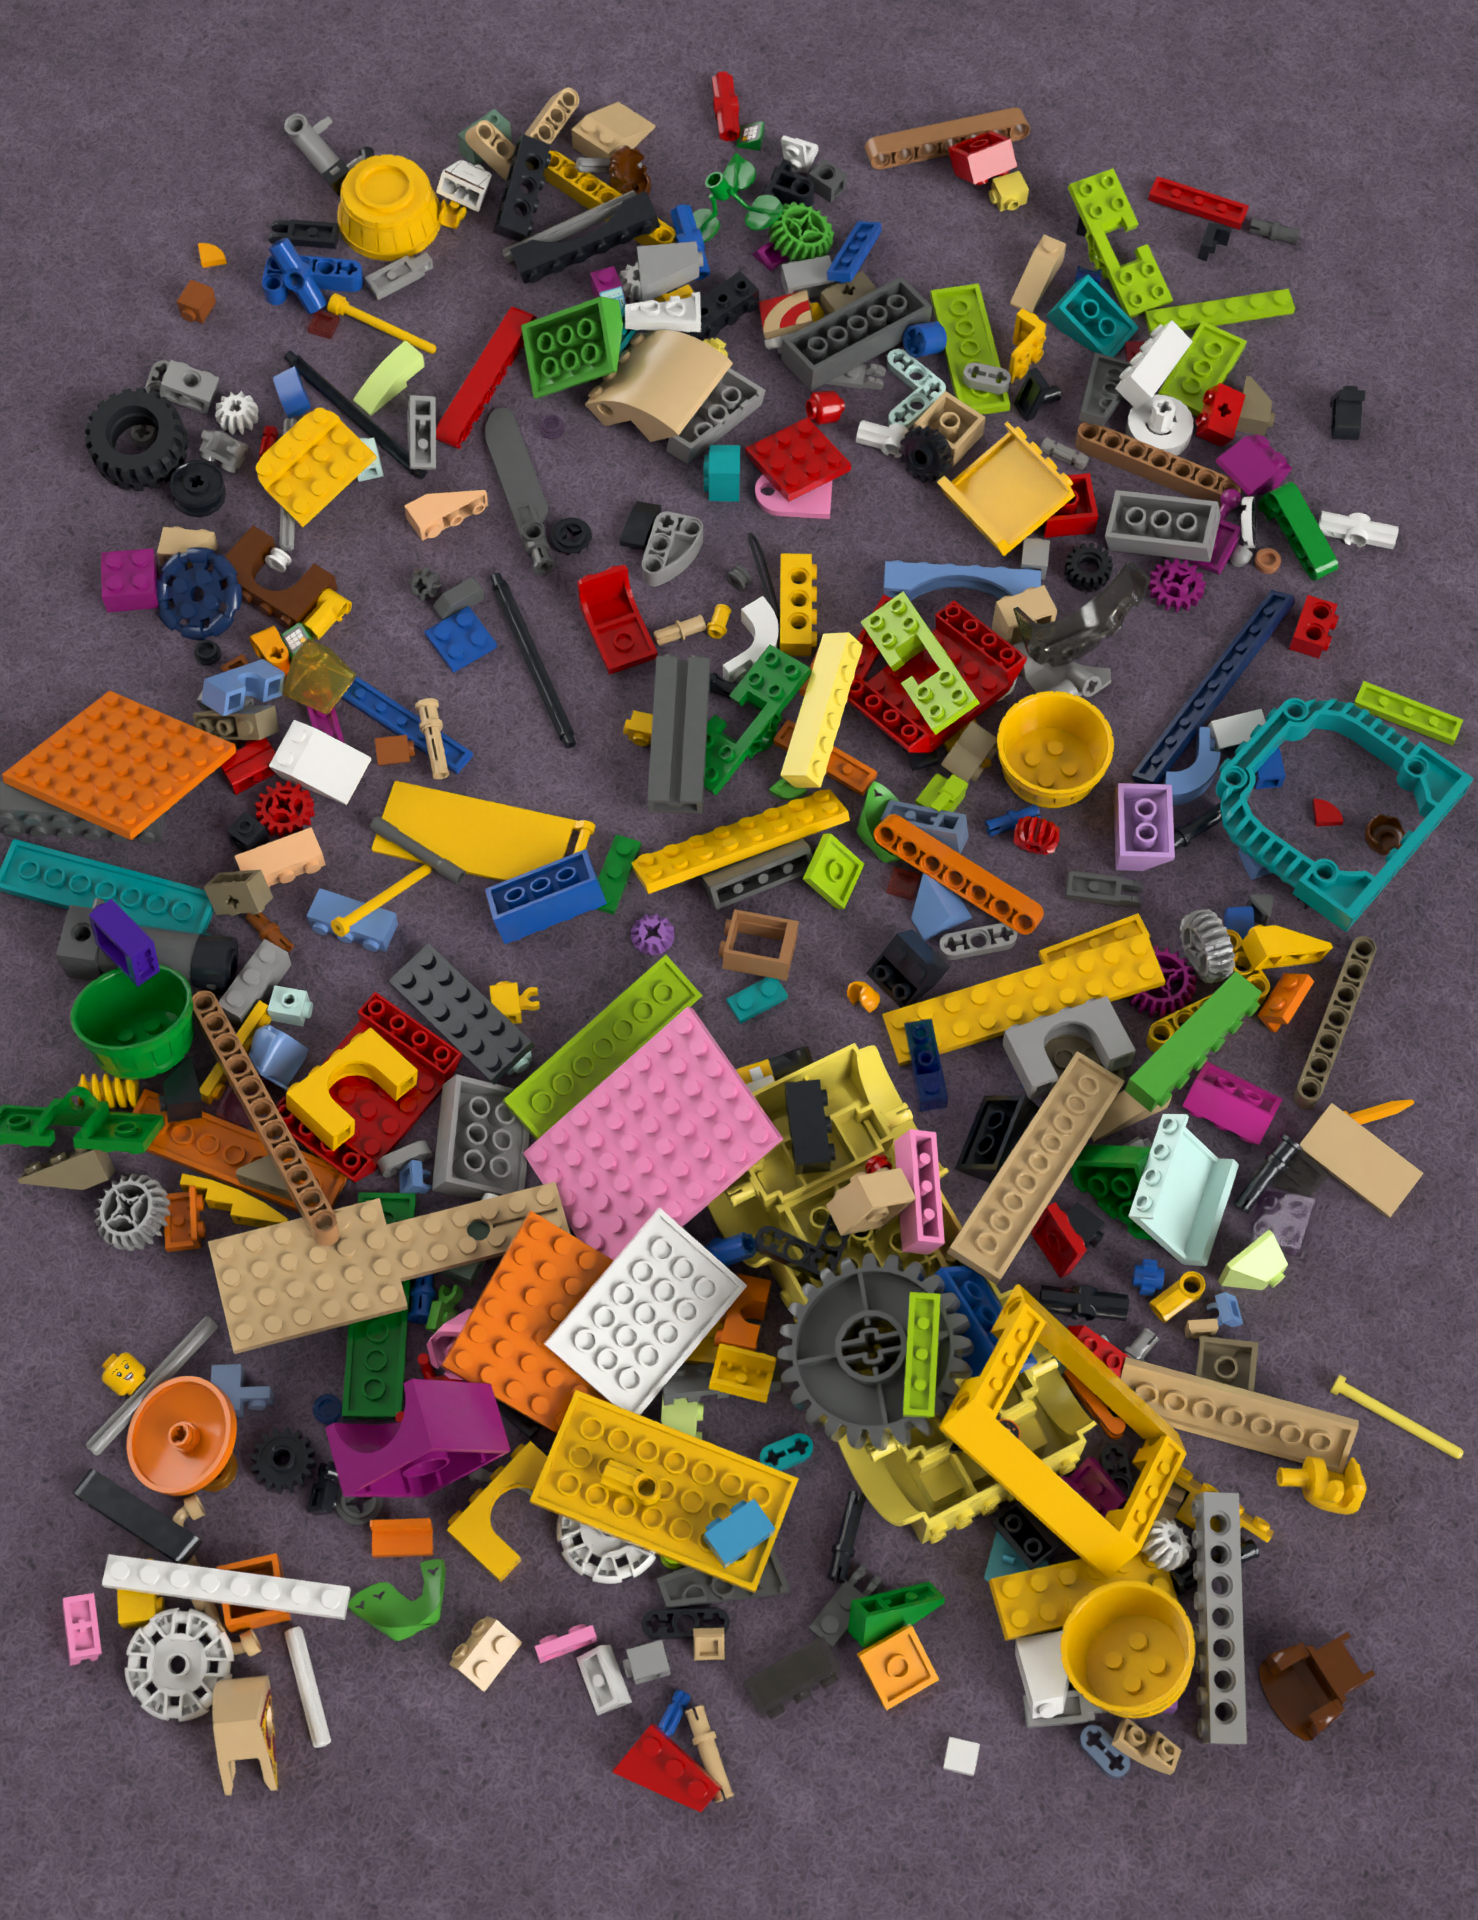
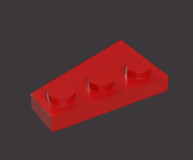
M654 1723L647 1728L612 1771L616 1775L698 1812H702L722 1788L713 1777Z

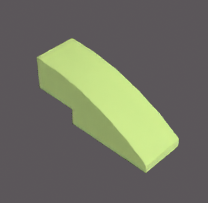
M405 340L370 375L353 399V402L368 415H373L407 387L406 381L425 367L423 354Z

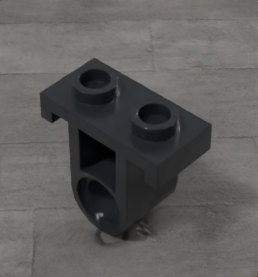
M783 159L780 166L774 168L771 182L769 185L764 186L761 196L772 195L783 206L785 203L790 205L794 201L797 205L803 202L805 207H809L814 204L815 187L810 179L792 173V162Z
M1343 386V390H1338L1330 397V407H1332V439L1358 440L1360 437L1362 402L1365 401V391L1358 390L1357 386Z

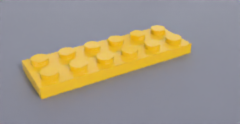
M1140 1550L1106 1579L1083 1559H1077L991 1578L989 1585L1005 1641L1063 1628L1069 1614L1073 1612L1072 1609L1085 1595L1088 1596V1593L1105 1584L1107 1586L1109 1583L1129 1580V1582L1142 1581L1149 1583L1153 1587L1157 1586L1171 1595L1172 1599L1175 1598L1177 1601L1169 1571L1166 1572L1163 1568L1157 1569L1153 1561L1148 1562L1149 1557L1147 1554Z

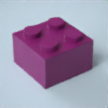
M153 548L101 552L102 599L107 613L158 608L156 578L159 579V564Z

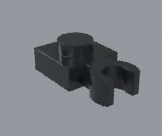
M329 1461L328 1464L320 1463L318 1483H313L306 1513L317 1516L332 1514L338 1499L336 1493L339 1484H336L335 1480L338 1474L335 1463Z

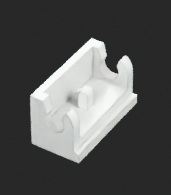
M1262 709L1211 721L1207 727L1210 728V738L1215 739L1214 751L1239 745L1243 741L1248 742L1255 727L1258 724L1263 726L1266 723Z

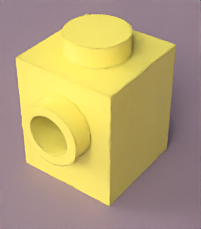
M1020 171L997 177L992 180V188L989 190L990 201L993 205H997L1000 212L1004 210L1012 211L1021 205L1027 204L1029 188Z

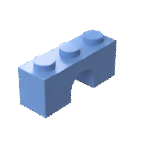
M261 659L204 679L201 702L222 716L243 710L245 696L254 697L261 702L282 696L285 672L266 660Z

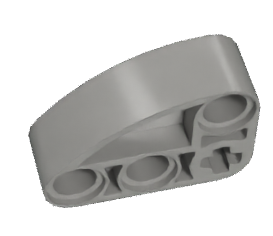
M666 511L657 515L642 560V579L646 585L656 587L666 583L683 572L692 563L703 543V524L698 518Z

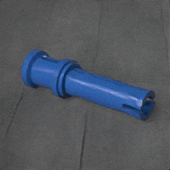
M434 1274L416 1278L415 1286L410 1290V1297L412 1298L411 1312L408 1313V1320L410 1322L427 1324L432 1300L436 1298L435 1289L432 1288Z

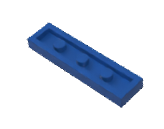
M857 221L827 270L828 281H837L839 283L852 282L882 232L881 222Z

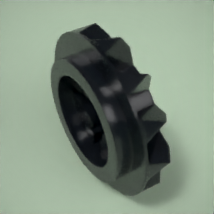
M562 519L551 530L552 545L557 548L558 552L563 551L568 555L575 552L580 554L583 549H588L589 543L592 541L591 529L581 519ZM567 530L576 537L575 542L567 539Z

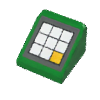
M764 122L742 126L740 128V138L737 141V148L760 151L764 136Z
M301 622L280 635L293 660L314 647L312 635Z

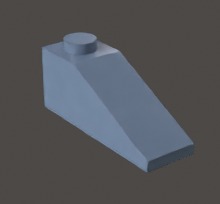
M890 800L880 819L882 822L890 814L899 815L959 854H961L969 837L965 814L944 810L938 812L933 808Z

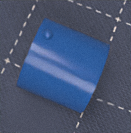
M938 321L911 325L906 328L903 334L904 348L914 358L941 353L947 342L946 331Z

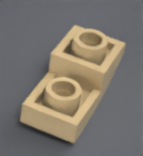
M1128 1718L1119 1722L1111 1744L1133 1760L1169 1775L1174 1773L1181 1753V1749L1159 1731L1150 1736Z

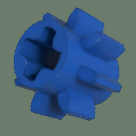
M1143 1259L1141 1265H1134L1132 1286L1139 1287L1140 1295L1153 1296L1155 1289L1162 1290L1164 1268H1158L1157 1260Z

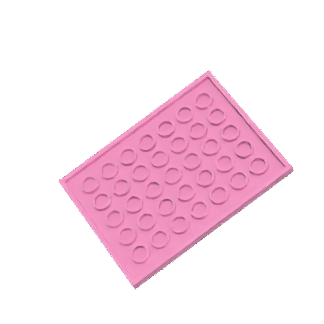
M687 1006L524 1151L523 1154L543 1185L556 1182L566 1221L576 1237L612 1260H615L658 1208H661L676 1223L683 1227L779 1144L783 1137L694 1009Z

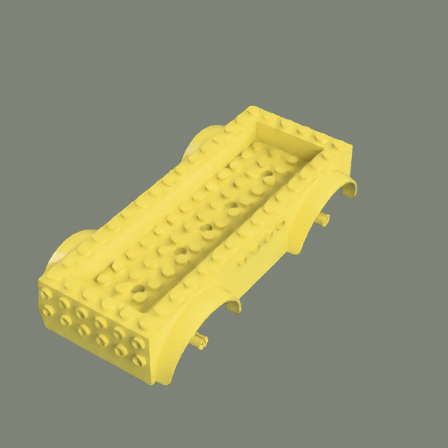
M853 1043L752 1092L755 1099L783 1137V1140L709 1203L707 1207L724 1239L741 1232L751 1234L755 1238L760 1228L773 1226L816 1246L830 1215L826 1205L835 1197L834 1193L846 1187L851 1182L850 1178L855 1174L863 1171L866 1172V1163L873 1156L880 1157V1155H886L887 1161L892 1164V1169H896L894 1141L910 1129L918 1130L912 1120L913 1115L910 1109L907 1110L908 1105L902 1102L886 1071L877 1047L871 1045L859 1050L857 1045ZM820 1079L821 1089L827 1090L828 1106L824 1107L825 1116H830L832 1133L827 1135L828 1142L834 1143L836 1160L831 1161L830 1171L795 1175L784 1094L785 1083ZM939 1163V1176L941 1179L949 1171ZM941 1192L945 1244L929 1255L902 1252L900 1216L898 1214L885 1227L862 1231L866 1235L865 1237H857L854 1235L855 1233L850 1234L833 1273L835 1276L842 1274L841 1261L845 1258H850L858 1269L862 1268L863 1259L868 1253L875 1255L881 1267L884 1266L886 1259L892 1254L898 1255L901 1259L904 1271L911 1263L919 1262L925 1269V1279L934 1275L941 1267L966 1266L947 1253L961 1231L962 1226ZM828 1234L825 1236L827 1245L830 1247L840 1246L841 1242L837 1235ZM770 1235L763 1238L765 1246L773 1243L771 1242L772 1237ZM781 1242L777 1252L781 1253L786 1242ZM792 1246L787 1249V1254L791 1259L799 1260L803 1257L802 1251L798 1247ZM758 1251L753 1257L743 1260L744 1263L754 1268L769 1265L782 1289L780 1296L787 1308L791 1303L806 1305L808 1299L802 1291V1287L806 1283L812 1284L818 1289L823 1286L822 1281L815 1280L772 1260ZM824 1253L821 1261L817 1263L819 1271L826 1268L825 1264L830 1255ZM986 1279L999 1302L1004 1307L1013 1290L1001 1294L996 1284ZM793 1317L794 1322H795V1324H796V1323H797V1319H796L795 1317ZM878 1328L882 1334L894 1331L889 1328ZM1036 1340L1031 1352L1038 1363L1018 1374L998 1413L1002 1414L1000 1420L1009 1419L1015 1422L1020 1429V1441L1051 1470L1063 1476L1077 1468L1075 1464L1080 1460L1081 1453L1087 1442L1083 1434L1091 1430L1096 1425V1422L1091 1420L1072 1394L1057 1369L1058 1363L1056 1359L1051 1358L1053 1354ZM879 1344L874 1345V1353L869 1354L872 1359L878 1358L877 1350L883 1349ZM870 1369L856 1371L864 1376H874ZM955 1379V1383L961 1387L965 1379ZM935 1415L934 1418H928L932 1426V1434L924 1436L914 1427L910 1429L911 1443L906 1447H903L893 1435H890L889 1444L884 1451H878L873 1446L869 1436L866 1444L861 1449H854L848 1443L847 1435L845 1434L838 1441V1444L853 1477L868 1501L889 1523L895 1526L911 1524L921 1544L928 1541L934 1544L947 1536L945 1532L956 1527L957 1530H961L973 1522L971 1518L981 1513L984 1517L999 1509L998 1504L1006 1500L1009 1503L1017 1500L964 1451L956 1454L949 1453L953 1441L939 1429L943 1420Z

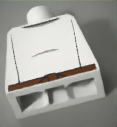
M459 160L442 171L436 193L479 212L492 174L485 171L481 165H472L464 160Z

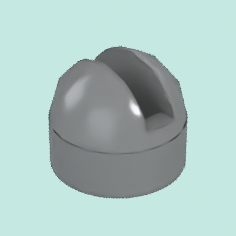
M1236 544L1230 555V561L1236 567L1245 566L1251 559L1252 552L1248 548Z

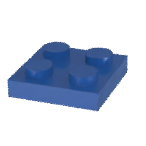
M469 606L424 631L429 642L453 673L497 648V643Z

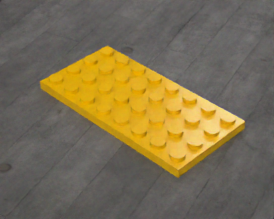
M576 1390L529 1502L755 1593L799 1478ZM610 1459L640 1472L656 1476L662 1492L658 1502L650 1506L642 1505L636 1499L600 1485L602 1474ZM644 1483L639 1488V1493L643 1496H650L654 1493L656 1487L652 1483ZM755 1499L775 1527L774 1534L724 1569L703 1540L704 1533L707 1532L705 1527L718 1517L722 1521L732 1514L730 1509L740 1501L745 1500L748 1503Z

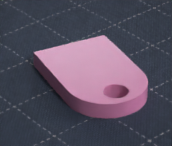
M761 475L755 486V499L763 511L775 516L830 519L832 481L788 502L764 475ZM769 487L775 492L767 496L762 494L761 490Z

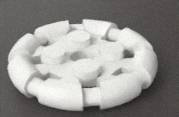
M561 1515L558 1516L556 1535L557 1542L561 1543L563 1548L561 1554L575 1572L581 1576L586 1574L592 1577L594 1582L604 1584L622 1583L624 1578L630 1576L635 1578L642 1574L656 1559L653 1552L643 1550L616 1537L606 1536L601 1531ZM581 1535L583 1544L575 1546L573 1538ZM592 1554L596 1558L601 1559L598 1567L589 1563ZM626 1556L628 1564L618 1568L615 1559Z
M172 1608L157 1613L149 1619L150 1622L145 1627L140 1626L128 1646L126 1655H129L128 1667H125V1677L129 1691L133 1697L139 1699L142 1703L141 1707L146 1712L159 1719L168 1721L170 1718H178L179 1722L198 1718L209 1712L216 1683L219 1680L232 1679L233 1674H230L231 1662H234V1653L231 1642L226 1632L222 1633L216 1626L218 1622L201 1611L195 1609L180 1611V1608ZM179 1623L187 1624L186 1633H177ZM158 1631L163 1639L155 1644L152 1636ZM205 1633L212 1640L207 1646L203 1641L199 1640ZM177 1655L182 1656L186 1662V1667L180 1674L175 1673L171 1668V1662ZM141 1656L148 1657L147 1669L140 1668ZM210 1660L219 1661L218 1673H209ZM151 1682L158 1688L153 1695L146 1689ZM203 1686L207 1693L199 1698L194 1691L199 1690ZM171 1696H180L179 1706L171 1705Z

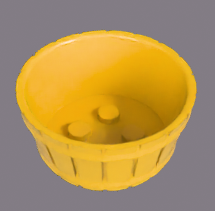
M389 154L372 156L356 164L348 172L342 183L340 191L341 200L337 212L338 224L343 240L355 252L375 260H399L405 256L411 257L423 251L436 238L441 227L438 222V215L441 211L437 195L431 188L427 175L413 161L402 156Z
M1044 691L1018 701L1019 703H1015L1007 711L998 729L997 749L1005 780L1019 797L1032 805L1036 804L1042 808H1062L1077 803L1091 792L1104 776L1111 763L1112 753L1114 752V738L1107 719L1089 701L1067 692Z
M1116 1581L1109 1583L1107 1586L1105 1584L1088 1593V1596L1085 1595L1072 1609L1073 1612L1069 1614L1065 1621L1060 1642L1063 1668L1073 1687L1094 1706L1124 1718H1145L1158 1714L1170 1707L1184 1692L1195 1658L1194 1633L1191 1622L1182 1606L1163 1589L1157 1586L1153 1587L1151 1584L1142 1581Z

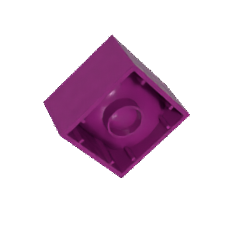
M411 1379L403 1383L406 1404L402 1422L385 1425L333 1423L325 1427L343 1496L423 1498L510 1452V1446L491 1384Z

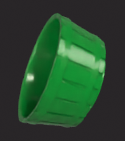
M159 964L160 972L137 987L119 968H116V970H111L99 976L96 980L89 983L82 990V993L80 992L73 1004L74 1007L71 1009V1025L80 1043L88 1049L96 1064L102 1070L120 1079H145L168 1071L172 1066L177 1065L184 1058V1055L188 1053L194 1037L192 1019L193 998L190 984L180 972Z

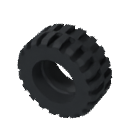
M128 388L123 389V393L118 395L114 392L108 395L110 399L106 402L101 400L97 404L98 410L91 412L89 415L91 423L88 422L85 427L87 435L85 437V444L99 473L106 477L112 485L117 486L119 484L121 489L128 491L131 487H134L136 491H144V487L150 486L151 489H154L162 481L167 483L171 478L170 475L180 466L179 463L185 462L187 457L185 451L188 449L187 432L179 413L166 397L161 398L160 394L153 390L147 393L145 388H136V391H131ZM150 425L159 429L155 443L142 453L126 455L115 450L119 436L132 426Z

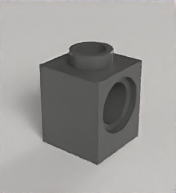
M823 159L818 165H814L808 173V178L814 183V192L830 203L846 189L847 173L826 159Z

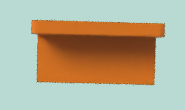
M430 1518L370 1520L373 1558L433 1556V1524Z

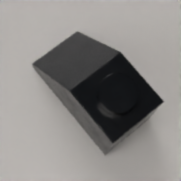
M192 1057L185 1058L163 1082V1095H158L160 1112H166L168 1123L202 1118V1098Z

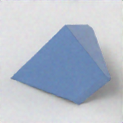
M923 873L911 920L923 940L926 941L972 919V916L958 894Z

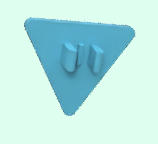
M998 1531L995 1535L984 1579L988 1582L991 1578L1030 1570ZM1045 1561L1034 1569L1046 1567L1048 1562Z

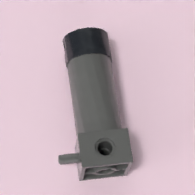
M101 898L94 899L92 908L69 906L56 953L67 977L93 981L99 976L119 968L95 943L89 914L96 906L105 903ZM138 925L154 941L158 964L171 967L180 972L187 979L190 986L226 992L233 983L238 966V941L235 937L207 933L198 934Z

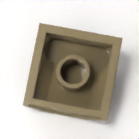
M1199 1336L1196 1376L1254 1392L1259 1342Z

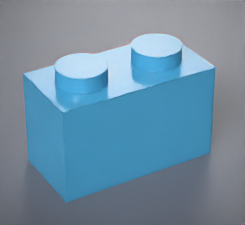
M755 1499L748 1503L745 1500L740 1501L730 1509L732 1514L722 1521L718 1517L705 1527L707 1532L704 1533L703 1540L724 1569L774 1534L775 1527Z

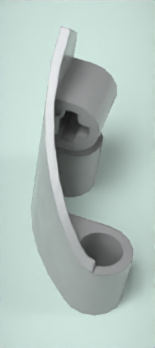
M1026 636L1013 645V647L1027 657V661L1020 673L1037 693L1060 691L1079 697L1082 695L1091 697L1111 683L1110 668L1081 665L1057 657L1041 649L1037 641L1031 636Z

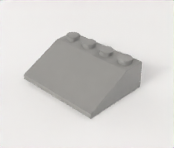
M458 1074L443 1084L432 1191L457 1197L483 1198L484 1193L501 1196L525 1189L527 1159L523 1152L529 1148L530 1132L502 1102L514 1088L498 1084L493 1085L490 1082Z

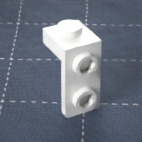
M783 135L781 144L784 159L792 162V171L807 174L819 151L818 145Z

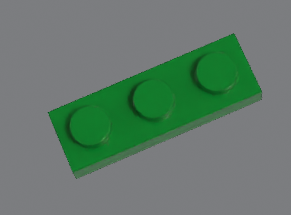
M615 835L598 878L607 904L600 906L596 910L612 915L615 914L632 872L631 862L637 859L642 843L640 841Z

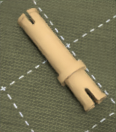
M704 1705L695 1707L699 1718L698 1721L694 1710L691 1708L685 1711L694 1735L692 1739L693 1745L698 1747L705 1771L722 1786L725 1798H731L734 1796V1793L731 1790L714 1741L717 1737L715 1731L711 1732ZM721 1790L714 1797L715 1803L724 1800Z

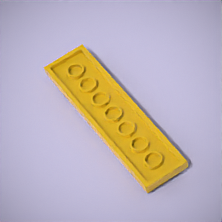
M830 789L818 790L813 795L805 798L791 800L788 804L777 808H769L763 813L752 817H744L736 823L717 827L703 835L692 836L678 844L667 845L662 850L651 854H642L631 862L632 869L646 892L650 894L850 821L848 810Z

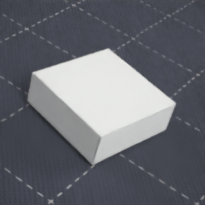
M949 1737L943 1769L974 1776L980 1744Z

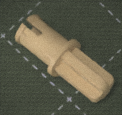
M701 614L682 622L677 620L674 625L655 631L654 639L659 646L678 639L683 641L687 636L706 631V624Z

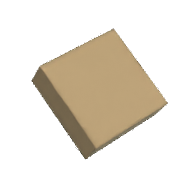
M1188 1320L1184 1328L1185 1338L1199 1339V1336L1214 1337L1219 1329L1218 1320Z
M724 1628L693 1629L694 1660H725Z

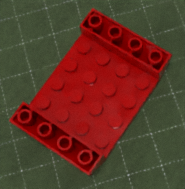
M955 600L935 614L936 629L932 633L980 704L939 733L935 734L901 684L910 676H913L920 685L940 670L926 648L895 672L888 665L867 682L858 675L854 676L847 701L908 752H933L1007 694L1027 661V657Z
M374 992L358 1010L357 1013L360 1021L322 1065L329 1060L336 1050H342L349 1045L355 1035L358 1033L363 1034L371 1027L418 1070L417 1085L395 1101L376 1082L364 1076H347L335 1082L331 1086L329 1094L355 1120L354 1135L334 1151L286 1108V1096H283L276 1104V1108L292 1137L354 1183L375 1172L378 1168V1160L392 1152L442 1093L443 1084L452 1078L463 1056L460 1051L377 992Z

